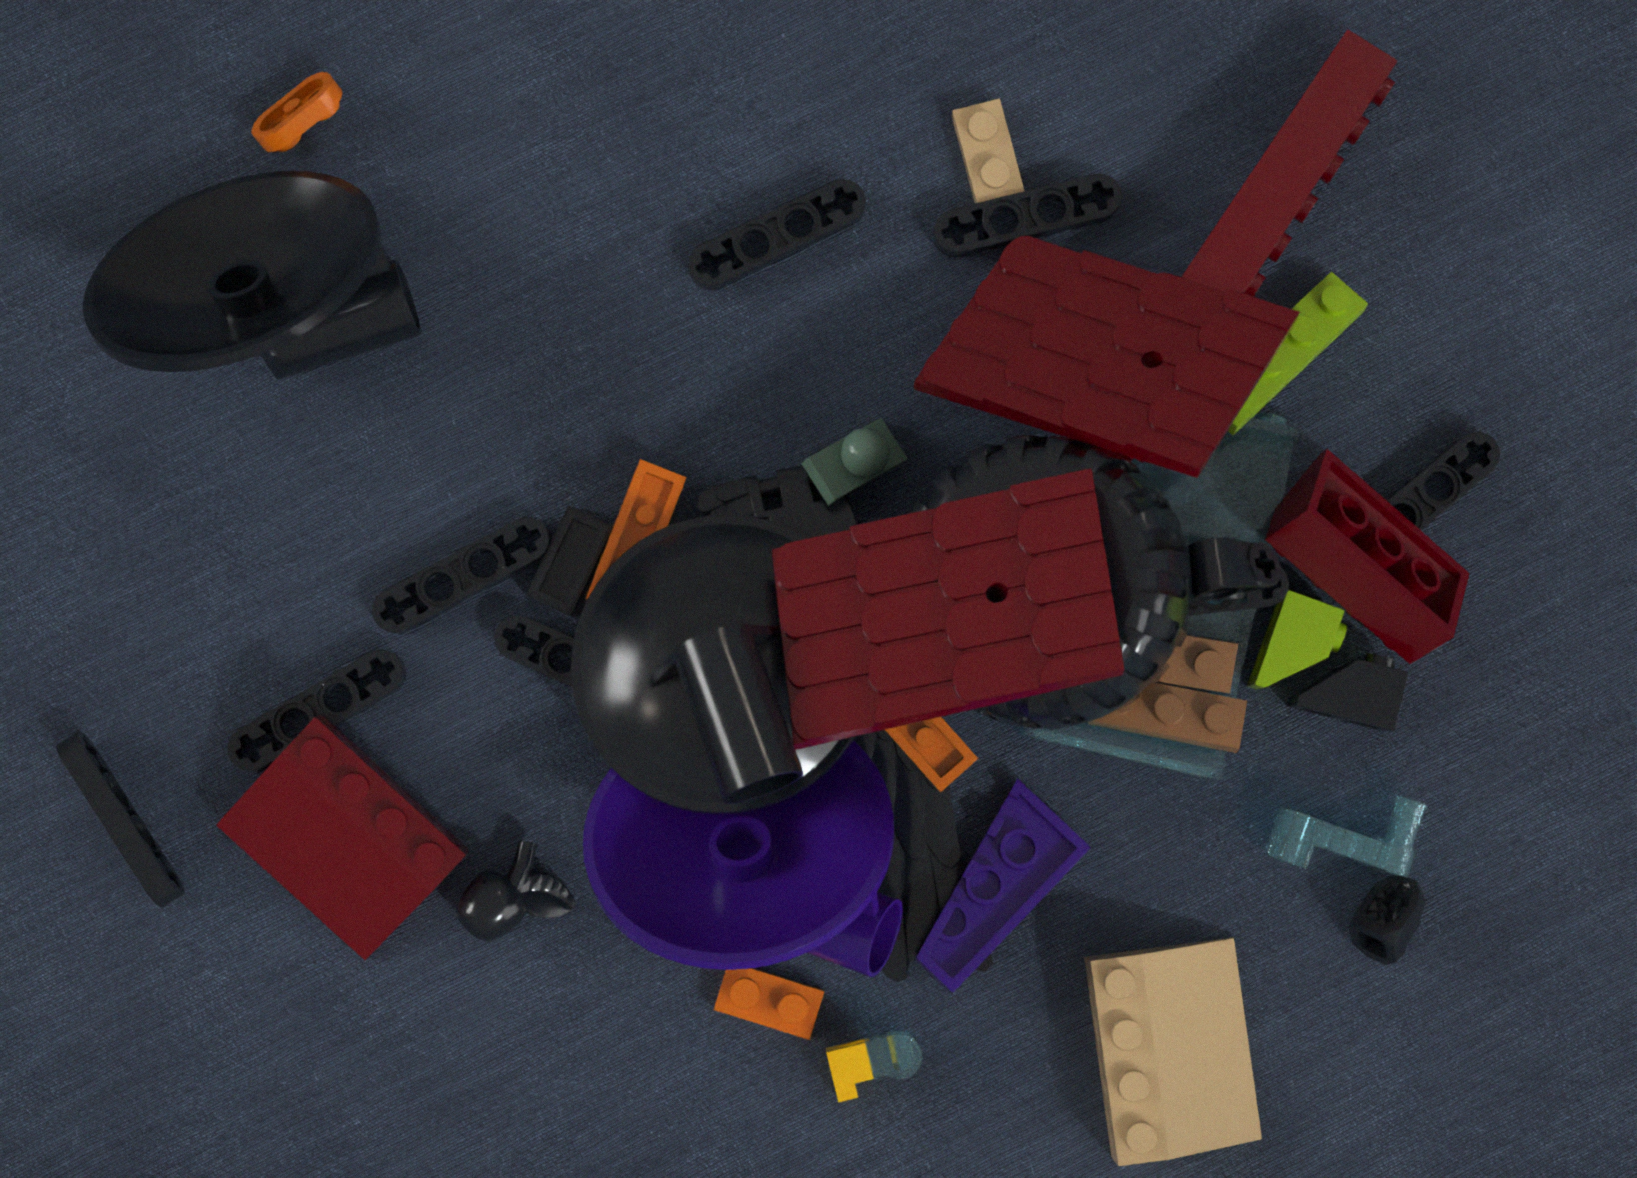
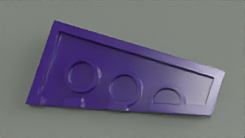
M1017 778L915 960L952 995L1091 847Z

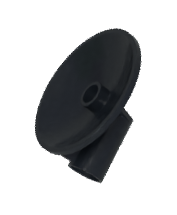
M277 171L240 177L204 188L164 207L135 226L109 250L94 270L83 298L84 320L98 347L109 357L120 363L148 371L187 372L205 370L260 355L275 378L280 380L422 335L418 313L406 277L398 260L388 261L381 244L382 236L379 219L369 198L359 188L343 179L308 171Z
M710 515L692 518L660 529L637 542L608 568L594 587L580 615L574 635L571 655L573 695L585 731L597 751L622 779L638 791L666 805L695 813L715 815L755 811L787 800L810 787L833 767L852 743L855 736L795 750L793 744L772 549L780 548L785 543L808 539L806 536L778 523L751 516Z

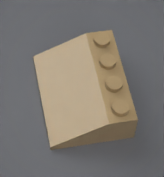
M1234 938L1084 957L1111 1158L1118 1166L1170 1160L1261 1140L1262 1135Z

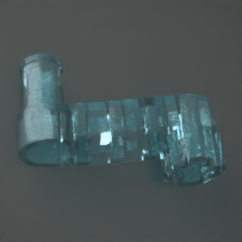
M1396 796V803L1384 838L1378 837V840L1303 813L1280 807L1264 855L1307 869L1313 848L1317 847L1384 872L1408 878L1417 851L1412 847L1424 812L1428 806L1406 797Z

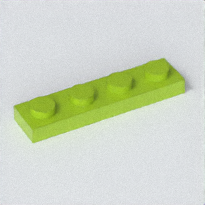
M1332 271L1292 308L1300 312L1298 319L1229 427L1228 432L1232 435L1238 432L1366 309L1368 303Z

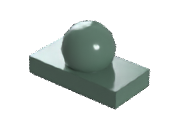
M879 418L861 429L851 431L843 439L813 454L801 464L829 506L898 467L908 458L883 419Z

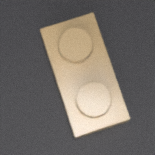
M1000 98L952 110L951 116L974 203L1024 192Z

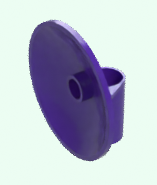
M852 741L833 767L810 787L787 800L755 811L714 815L674 808L638 791L622 779L612 768L602 779L592 798L583 831V856L590 886L599 905L614 925L632 941L656 955L699 968L736 970L768 966L808 953L868 977H875L886 964L898 937L903 912L902 902L897 898L878 892L887 873L894 844V816L891 799L885 781L877 766L855 741Z

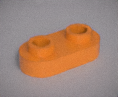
M327 72L311 75L257 118L251 130L253 137L267 152H285L293 148L299 142L304 132L318 121L327 120L337 112L342 98V89Z

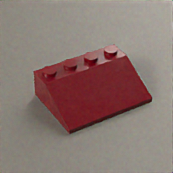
M322 714L313 718L216 824L219 829L364 960L424 901L466 856L469 850Z

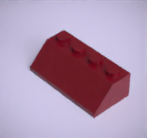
M1326 449L1321 452L1275 508L1265 540L1280 556L1287 558L1308 576L1316 587L1323 589L1344 607L1352 618L1359 620L1379 637L1387 648L1395 651L1406 662L1412 664L1454 638L1470 573L1331 451Z

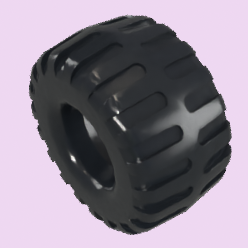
M1033 435L1008 437L1006 443L1001 445H982L966 453L968 462L961 467L947 466L932 480L938 487L937 491L929 500L918 498L910 513L937 508L946 502L1006 490L1010 488V485L1092 468L1125 668L1121 676L973 710L991 719L1018 727L1059 729L1076 726L1096 720L1128 706L1140 697V693L1149 684L1156 683L1165 674L1170 666L1167 661L1176 646L1181 647L1186 638L1189 626L1185 622L1189 605H1194L1195 598L1191 578L1189 542L1170 503L1145 473L1115 452L1071 438Z

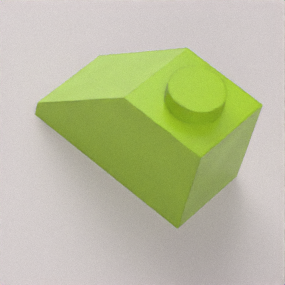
M1288 590L1285 598L1274 606L1247 687L1255 690L1265 688L1329 658L1331 651L1337 653L1347 630V625L1341 623L1345 610Z

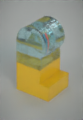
M892 1031L826 1048L838 1103L858 1098L856 1083L887 1075L896 1079H906L919 1070L923 1060L922 1050L917 1039L905 1031Z

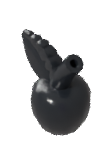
M519 840L514 861L506 877L495 871H485L475 877L465 889L459 900L456 914L464 928L477 939L489 942L504 936L522 921L526 913L539 918H553L572 911L576 906L573 895L569 894V889L562 885L558 878L547 873L530 874L537 844Z

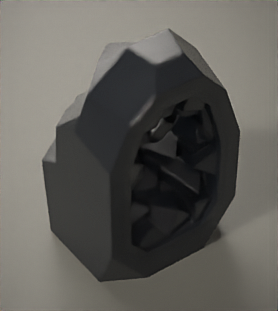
M1401 874L1388 876L1375 883L1358 906L1349 924L1352 944L1365 956L1384 965H1389L1397 962L1404 955L1408 942L1421 923L1420 917L1426 902L1418 881Z

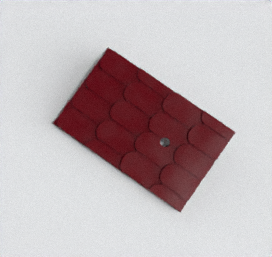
M1021 236L1006 246L1000 259L987 278L980 283L975 295L964 311L952 323L948 334L936 351L929 356L924 368L915 379L914 390L1198 478L1295 325L1300 312L1226 288L1224 292L1169 273L1156 274L1086 250L1083 253H1079L1031 236Z
M1092 468L1010 485V488L1006 490L946 502L933 509L850 526V530L789 542L780 548L772 549L792 739L795 750L1123 675L1125 668ZM989 599H998L1001 602L994 603L989 601Z

